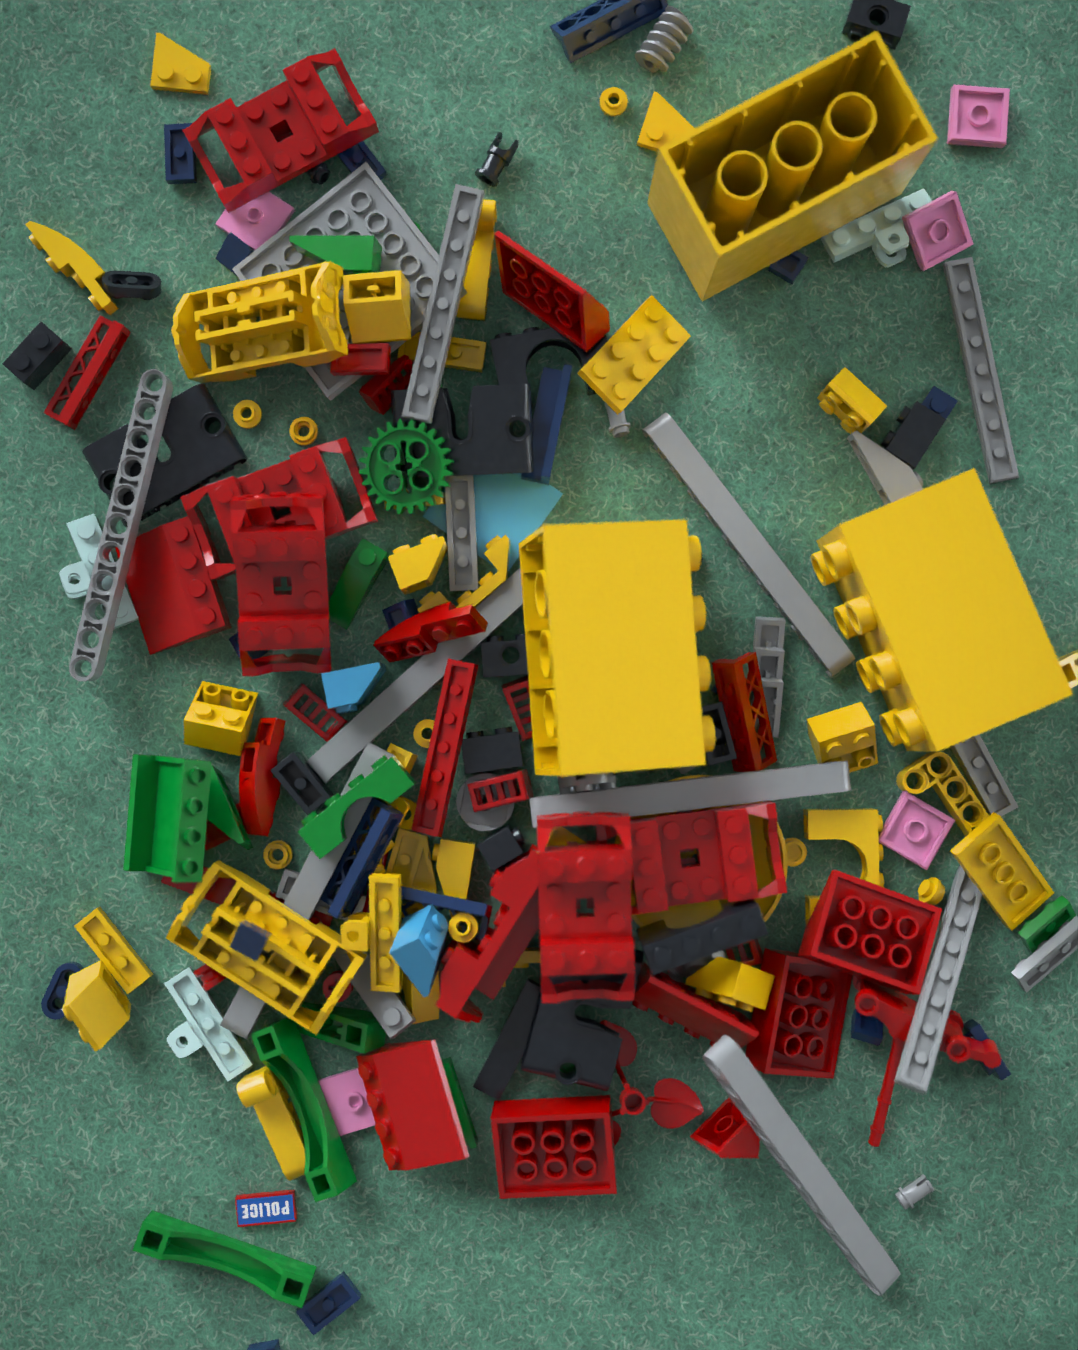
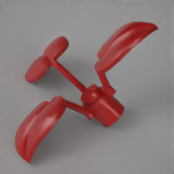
M608 1020L600 1022L618 1032L619 1037L622 1039L615 1066L624 1086V1090L619 1098L622 1107L613 1110L612 1117L620 1114L624 1115L625 1113L638 1115L643 1112L646 1105H649V1102H653L650 1112L654 1121L663 1128L674 1129L685 1125L704 1112L703 1106L695 1092L678 1079L664 1078L657 1081L654 1086V1096L647 1098L643 1096L639 1089L630 1087L621 1066H628L634 1061L637 1054L636 1041L633 1035L625 1028ZM613 1120L615 1146L620 1139L621 1127Z

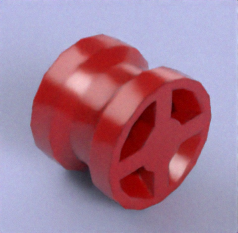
M207 964L193 972L196 977L202 980V987L205 992L227 978Z
M344 971L332 972L323 982V994L327 999H329L334 988L344 975ZM351 982L338 1002L346 1000L353 991L354 986Z

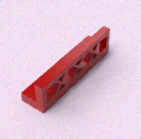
M99 315L46 407L44 414L73 430L76 429L131 334L124 325L115 320L112 322ZM103 324H105L109 329L100 343L98 333ZM96 350L88 366L86 367L84 362L85 355L87 354V352ZM80 364H81L82 370H78V371H77V369L79 368V366H80ZM82 375L72 392L70 387L72 378ZM68 399L59 415L53 412L59 401Z
M748 652L736 659H717L712 662L719 702L723 704L737 759L732 760L733 770L737 772L763 770L775 763L777 756L756 652ZM746 663L748 664L749 669L747 678H745L742 666ZM751 690L754 694V701L752 706L750 705L749 701ZM758 718L760 726L756 733L754 725ZM762 745H764L766 757L761 760L760 751Z

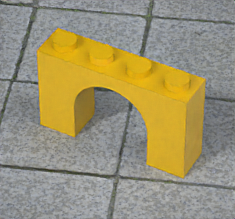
M803 809L805 839H841L849 842L855 847L861 858L862 871L860 879L884 887L883 873H879V861L883 860V846L879 844V832H882L883 820L882 816L878 815V809ZM805 896L806 925L820 896Z

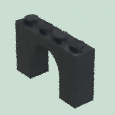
M530 327L523 330V333L512 335L509 332L498 334L495 336V339L490 340L498 385L528 383L526 368L529 360L537 351L549 346H559L568 349L578 358L581 367H583L608 341L605 334L586 352L552 327L541 330L539 327ZM585 382L587 396L597 394Z
M726 899L719 900L722 911L701 923L683 928H668L662 919L637 928L636 932L652 975L768 935L759 905L754 899L728 902Z

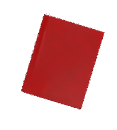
M730 1097L690 1136L694 1142L720 1158H758L760 1138Z

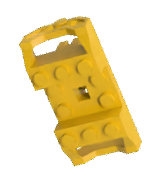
M328 261L183 294L173 315L171 332L178 351V359L188 379L200 383L236 381L256 377V369L286 363L309 367L329 363L341 356H347V339L340 324L338 293L343 285V267ZM260 316V321L257 322L256 317ZM199 324L204 325V331L200 330ZM200 342L210 346L212 369L208 368L201 353Z
M220 860L214 862L202 877V882H199L195 887L194 894L190 895L182 905V912L178 914L172 923L166 939L317 1035L366 959L367 954L362 951L345 949L341 945V935L321 922L315 925L270 896L269 892L271 890L247 874ZM219 877L236 880L235 886L224 903L216 908L212 915V920L202 930L203 936L199 940L187 927L194 912ZM243 920H247L271 933L263 949L268 953L273 950L270 958L261 954L258 961H255L230 948L235 933ZM340 947L345 950L351 964L321 1011L317 1012L301 1007L337 948Z

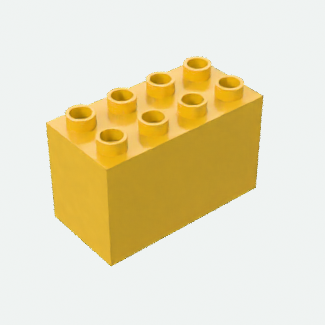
M878 31L659 147L647 204L703 302L901 195L938 140V137Z
M975 468L844 522L816 541L820 551L810 556L814 572L823 586L835 583L843 604L833 608L836 623L847 640L857 636L866 657L856 661L857 671L869 693L881 690L889 711L880 714L879 721L887 740L893 747L903 743L906 751L938 752L1073 695Z
M687 519L542 525L519 543L535 775L568 776L706 765L705 752L713 751L715 746V727L709 715L702 716L700 692L709 689L711 671L707 657L705 655H697L695 631H703L705 627L706 608L702 596L692 594L691 572L698 571L700 568L701 545L696 535L688 536Z

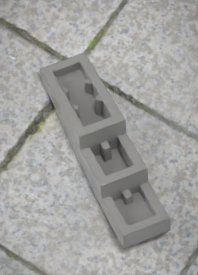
M755 616L753 652H756L772 736L779 738L784 686L782 676L786 620L784 618ZM751 690L750 705L752 706L754 701V694ZM758 718L754 725L756 733L760 726Z

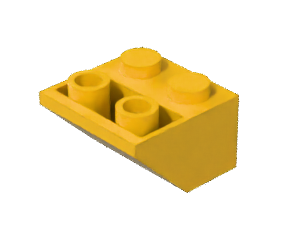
M401 270L343 275V304L353 344L411 340L410 283Z
M846 367L829 382L817 397L821 401L819 405L822 410L829 415L834 413L841 420V427L849 434L856 430L860 433L865 431L887 407L880 398Z
M433 534L420 540V545L412 548L409 545L400 546L393 550V555L388 556L398 586L405 595L433 584L448 551V546L443 536L437 538V535Z
M202 681L184 718V744L241 756L244 742H247L258 693Z
M862 702L807 719L808 734L817 763L848 761L849 773L878 764L875 724Z
M718 956L689 976L685 984L695 987V994L752 1012L753 1007L766 1009L775 976L744 963Z
M102 960L70 975L63 1005L65 1017L70 1022L73 1021L83 1042L89 1043L96 1052L130 1019L131 1011L129 999Z

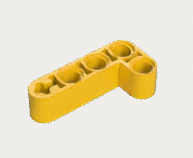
M484 199L463 286L467 294L460 299L456 318L485 321L489 292L488 280L491 275L492 266L491 254L494 249L495 240L494 229L497 222L496 200Z
M943 752L926 753L903 768L896 777L898 788L910 794L922 793L932 786L952 818L956 820V824L965 837L974 830L972 827L978 826L989 816L953 760ZM938 757L941 761V768L935 773L931 769V761L933 758ZM910 773H914L917 776V784L914 788H909L906 783L907 776ZM953 781L957 785V792L954 796L950 797L947 793V786ZM967 806H970L973 810V816L970 820L966 821L963 817V811Z
M267 1066L245 1075L237 1083L238 1096L244 1107H254L283 1174L288 1181L304 1175L305 1146L302 1129L300 1130L299 1127L301 1123L292 1102L288 1103L287 1099L289 1096L284 1085Z

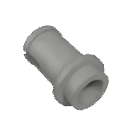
M605 403L610 423L609 433H612L615 438L629 434L631 424L627 422L624 410L617 415Z
M924 1174L920 1175L919 1178L903 1189L901 1187L898 1188L899 1192L895 1196L905 1210L909 1207L911 1209L915 1208L913 1204L935 1191L929 1180H926L927 1178Z

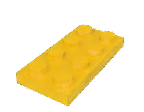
M651 295L577 374L618 415L683 346L691 335Z
M995 812L950 850L1005 927L1011 931L1055 893L1005 821Z

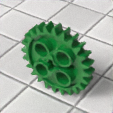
M398 419L397 428L391 422H387L388 431L386 432L381 428H377L379 437H368L369 441L373 444L371 448L362 447L368 453L367 458H359L360 462L366 464V468L359 470V473L368 477L362 482V485L372 486L367 495H379L376 500L377 505L387 501V511H391L397 505V514H403L405 507H407L409 514H415V506H418L421 512L426 511L425 502L435 506L434 496L442 498L445 496L440 490L441 487L451 486L445 481V476L454 475L453 472L446 470L448 465L454 463V460L445 458V455L450 453L451 449L441 448L446 439L443 437L434 439L437 434V430L434 428L426 433L427 424L424 422L417 429L414 419H410L408 427H406L403 419ZM402 441L406 442V461L413 465L411 469H408L411 493L407 492L406 471H401V465H405ZM421 442L425 445L426 452L422 458L417 459L413 455V447ZM389 446H394L397 451V456L392 462H388L384 457V452ZM420 472H426L429 476V483L424 488H420L416 483V477ZM393 475L398 476L400 479V487L396 491H391L388 487V480Z

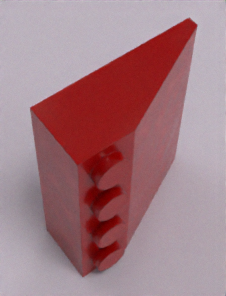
M500 231L494 234L503 294L586 352L610 331L609 311L603 304L599 303L582 287Z
M188 516L160 525L136 537L126 583L150 655L232 628L217 580H211L203 551ZM115 547L116 552H117V555H118V558H119V557H120V551H119V549H118L117 547Z
M834 869L805 928L798 956L903 994L920 995L942 909Z
M765 948L761 970L775 977L766 1009L763 1010L756 1007L753 1009L751 1022L759 1031L756 1039L747 1044L745 1056L756 1070L764 1074L834 1079L852 975L800 957L795 952Z
M643 963L634 994L635 1001H632L635 1007L646 1012L649 1008L658 1012L657 1017L670 1025H673L674 1022L683 1025L684 1032L699 1039L700 1035L711 1040L709 1043L711 1046L723 1035L730 1037L740 1049L757 1038L759 1031L744 1014L723 1003L695 994L696 989L673 980L663 972L652 975L649 965Z
M436 1040L387 1043L380 1048L356 1056L359 1065L358 1072L363 1079L367 1093V1102L373 1113L375 1130L380 1137L384 1151L383 1157L389 1170L407 1171L470 1157Z
M610 1095L494 1101L491 1127L499 1199L617 1194Z

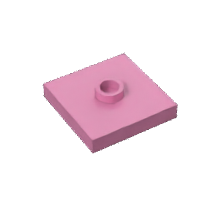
M953 85L950 91L947 144L1004 148L1007 143L1010 89Z
M950 191L902 217L917 264L922 271L974 245L956 191Z
M267 192L230 213L225 209L215 224L227 234L232 232L255 251L285 227L295 209L274 194Z
M902 791L883 824L882 832H879V843L922 869L928 870L956 820L914 795Z
M358 1068L319 1080L340 1136L375 1125L371 1107L367 1102L366 1089L363 1079L359 1075Z

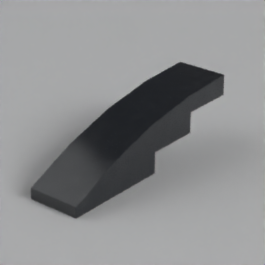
M529 978L513 1005L473 1085L474 1088L497 1100L503 1094L523 1056L541 985Z

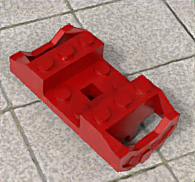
M335 48L325 53L307 56L283 69L286 81L236 107L233 100L229 98L205 111L189 127L183 129L186 138L228 213L379 132L374 117L359 95ZM331 65L358 115V118L348 126L343 121L317 74ZM215 129L243 182L224 188L198 141L199 136Z
M346 437L310 447L289 455L290 459L239 478L235 476L225 478L180 497L203 551L206 568L211 580L216 581L235 574L236 563H220L215 543L212 542L210 537L211 532L197 505L204 496L209 495L232 558L230 500L235 496L248 494L270 495L269 493L323 494L325 541L378 522L371 498L367 495V486L362 485L364 478L359 473L360 468ZM322 453L343 454L350 470L363 509L349 521H347L341 498L336 490V484L329 473ZM277 506L275 507L276 511L289 507L291 512L279 516L277 520L272 507L246 509L240 526H264L266 521H276V524H283L285 521H296V525L315 523L307 507Z
M269 493L270 495L248 494L232 497L230 500L233 563H236L239 619L237 623L242 677L286 671L332 672L323 494ZM277 506L307 507L315 523L296 525V521H285L283 524H276V521H266L264 526H240L246 509ZM281 577H287V587L292 586V590L276 591V587H281ZM323 648L320 656L302 653L292 654L290 657H287L285 654H274L252 660L248 654V651Z
M773 801L630 820L632 883L635 905H631V915L667 911L669 906L722 899H726L728 902H736L787 893L777 833L776 804ZM748 814L763 817L764 840L767 843L766 856L772 882L759 889L757 886ZM595 825L598 844H607L608 839L618 835L615 826ZM695 848L697 849L698 862L695 861V857L681 859L680 853L691 852Z
M589 811L572 812V814L552 813L536 816L542 1004L560 1003L571 999L596 998L635 1001V959L631 918L632 845L629 814L621 812H595L591 814ZM577 825L615 826L623 843L598 844L597 840L586 841V843L567 841V845L547 846L553 828ZM581 898H587V909H593V913H576V909H581ZM627 973L623 983L590 980L587 984H584L582 981H568L553 985L548 977Z
M532 844L528 851L507 862L505 867L497 868L488 885L492 887L490 895L502 902L495 914L494 928L492 929L488 926L487 934H485L479 945L472 941L461 943L452 939L442 956L440 963L444 964L441 971L440 997L435 1006L455 1019L470 1023V1021L480 1023L483 1012L469 999L472 991L475 988L494 1000L539 928L538 853L535 844Z

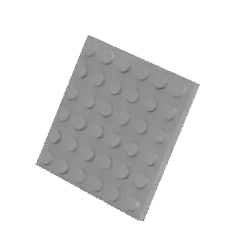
M365 162L232 268L240 281L319 264L299 253L289 242L290 235L375 236L382 246L380 272L401 270L410 283L411 337H413L423 326L439 255L372 168ZM342 285L338 293L340 324L347 339V344H353L343 304ZM464 287L461 298L467 294V291ZM407 340L382 343H389L392 353ZM331 362L305 367L330 401L363 376H333L330 373Z

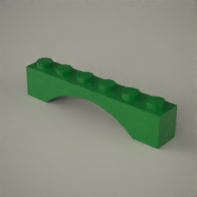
M286 1017L251 1033V1037L261 1062L271 1069L282 1082L296 1108L305 1146L304 1174L315 1202L338 1196L357 1182V1179L296 1022Z
M153 1210L142 1222L133 1251L159 1260L190 1262L227 1272L255 1285L273 1299L302 1308L317 1269L316 1266Z

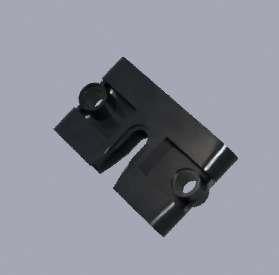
M530 383L473 386L468 411L469 432L465 439H461L457 435L456 417L448 388L439 389L432 423H426V433L434 428L437 430L434 439L441 437L446 439L441 448H450L451 452L445 455V458L454 460V463L448 465L446 470L453 472V476L534 472V424L532 422ZM391 390L392 422L395 428H397L398 419H403L407 427L410 419L402 417L407 390ZM518 420L524 422L526 426V432L522 437L516 436L513 432V425ZM416 421L417 429L422 422ZM402 441L405 465H401V471H406L407 478H409L408 469H411L413 465L406 461V442ZM420 442L414 445L413 455L417 459L422 458L426 448ZM394 448V454H395V458H396V456H397V451H396V449ZM420 472L417 477H429L426 472Z
M205 384L195 385L170 400L162 437L171 451V456L166 462H160L158 457H156L141 521L161 510L160 507L163 505L167 507L180 500L181 496L194 492L210 483L209 479L213 477L219 478L233 470L234 465L239 462L243 464L247 461V457L230 429L229 423L225 420ZM216 421L221 422L220 430L215 434H210V425ZM128 424L95 441L82 451L98 479L99 488L106 493L109 500L112 495L110 482L117 475ZM140 436L137 440V447L144 448L148 443ZM140 463L131 466V477H136L140 474L142 468ZM129 491L123 496L124 505H130L134 501L133 491ZM122 519L124 527L127 528L126 520Z
M634 949V994L644 957V952ZM627 973L548 977L553 985L568 981H582L584 984H587L590 980L623 983ZM540 989L522 1057L521 1070L557 1079L564 1085L575 1083L608 1091L622 1039L615 1030L593 1019L578 1016L575 1014V1010L582 1004L598 1008L631 1009L632 1001L596 998L571 999L560 1003L542 1004ZM571 1062L575 1066L571 1072L563 1073L559 1070L563 1063Z

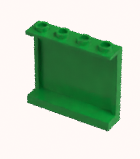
M133 754L123 870L146 871L172 877V882L174 883L202 882L212 761Z

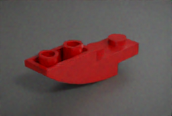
M447 602L424 610L399 623L376 639L373 646L391 663L433 653L440 642L486 632L488 622L472 604L456 608L452 602Z
M260 718L255 742H244L239 771V797L243 822L249 835L268 837L273 825V814L276 802L280 796L281 783L277 778L272 777L273 773L270 770L277 765V755L280 743L284 738L286 722L279 718Z

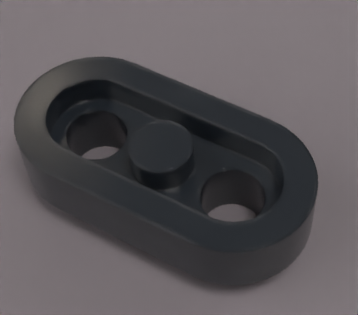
M114 270L103 274L102 289L113 298L125 297L152 300L161 294V279L149 272Z

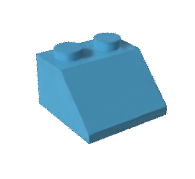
M377 662L322 673L328 709H334L337 713L341 714L358 711L357 705L365 703L386 672L385 664Z
M433 904L404 917L389 951L390 955L423 997L429 996L440 967L449 926L444 915L439 913Z

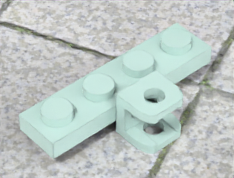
M923 188L847 223L821 237V241L834 263L872 246V250L879 263L886 268L891 267L906 259L907 253L905 248L909 245V236L902 217L932 200ZM894 252H896L897 254L895 257H888L886 255H891Z
M95 514L66 523L81 558L80 562L68 565L59 572L61 583L69 599H79L87 595L102 535ZM110 552V553H109V559H110V561L113 563V562H115V561H114V559H113V557H112V554H111V552ZM110 575L106 576L102 581L103 589L108 591L113 586V579ZM74 579L79 580L77 584H71L70 582ZM125 585L114 629L138 620ZM100 604L102 611L105 615L106 608L103 604Z
M190 966L164 983L187 1018V1021L179 1025L168 1035L167 1043L178 1058H184L204 1045L228 1082L252 1066L253 1061L235 1033L220 1026L224 1016L209 993L205 992L202 987L203 984L194 975V970ZM180 1037H186L188 1044L181 1043Z

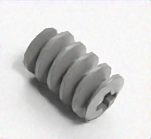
M673 6L665 8L666 12L661 14L659 21L653 26V31L649 32L647 40L643 41L640 46L641 49L635 53V59L638 64L651 73H656L657 70L666 72L669 69L666 62L672 63L675 60L673 53L681 51L678 43L685 44L687 42L685 34L691 35L694 31L686 16Z

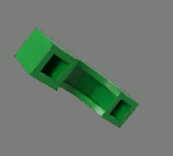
M385 755L371 765L374 770L366 777L362 773L347 784L350 787L348 792L343 796L337 792L324 803L327 806L324 811L319 815L316 811H313L301 821L304 827L297 832L319 859L323 858L347 839L345 817L355 801L365 797H377L392 803L416 784L415 780L395 755L389 759Z

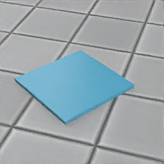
M522 473L473 475L477 555L494 566L484 555V552L488 550L485 545L497 535L500 538L506 535L511 541L509 571L519 557V543L542 525L563 493L550 484L522 480ZM446 504L431 505L423 517L447 533Z

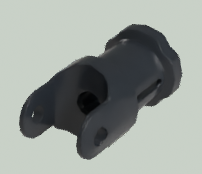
M501 132L496 135L488 148V156L483 165L475 171L478 179L492 187H497L499 183L498 177L504 167L509 166L519 145V141L515 140L508 150L498 148L502 140Z

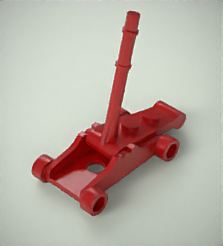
M852 975L853 985L859 991L855 996L857 1011L861 1015H873L886 1025L892 1037L891 1050L880 1095L877 1097L878 1103L873 1124L870 1126L871 1132L868 1140L871 1146L878 1147L882 1134L885 1131L884 1125L889 1105L892 1103L891 1097L895 1084L894 1080L917 1001L897 991ZM950 1010L939 1051L946 1052L949 1059L954 1062H964L970 1058L984 1062L989 1068L998 1067L1001 1064V1056L996 1043L991 1039L979 1041L963 1036L962 1030L964 1026L962 1017L958 1012Z

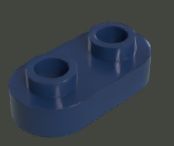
M67 962L56 969L41 1002L42 1011L48 1018L61 1019L65 1017L63 1007L58 1008L55 1005V1000L60 998L63 1000V1003L65 1002L69 982L67 973L69 971L76 973L84 969L81 964Z

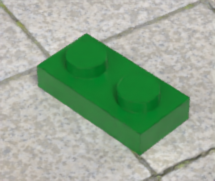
M1061 895L1055 901L1049 902L1037 917L1027 921L1022 926L1018 934L1028 950L1032 953L1035 952L1043 941L1049 940L1065 922L1071 921L1076 916L1071 903Z

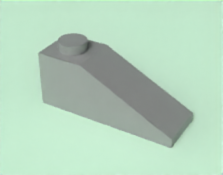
M857 430L847 437L884 505L923 490L922 478L916 471L913 472L909 465Z

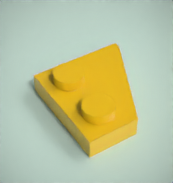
M156 33L151 88L154 90L208 95L211 75L210 64L163 34Z
M654 91L637 146L658 152L659 147L695 128L658 92Z
M399 828L394 843L395 847H393L385 874H401V886L438 894L428 835Z

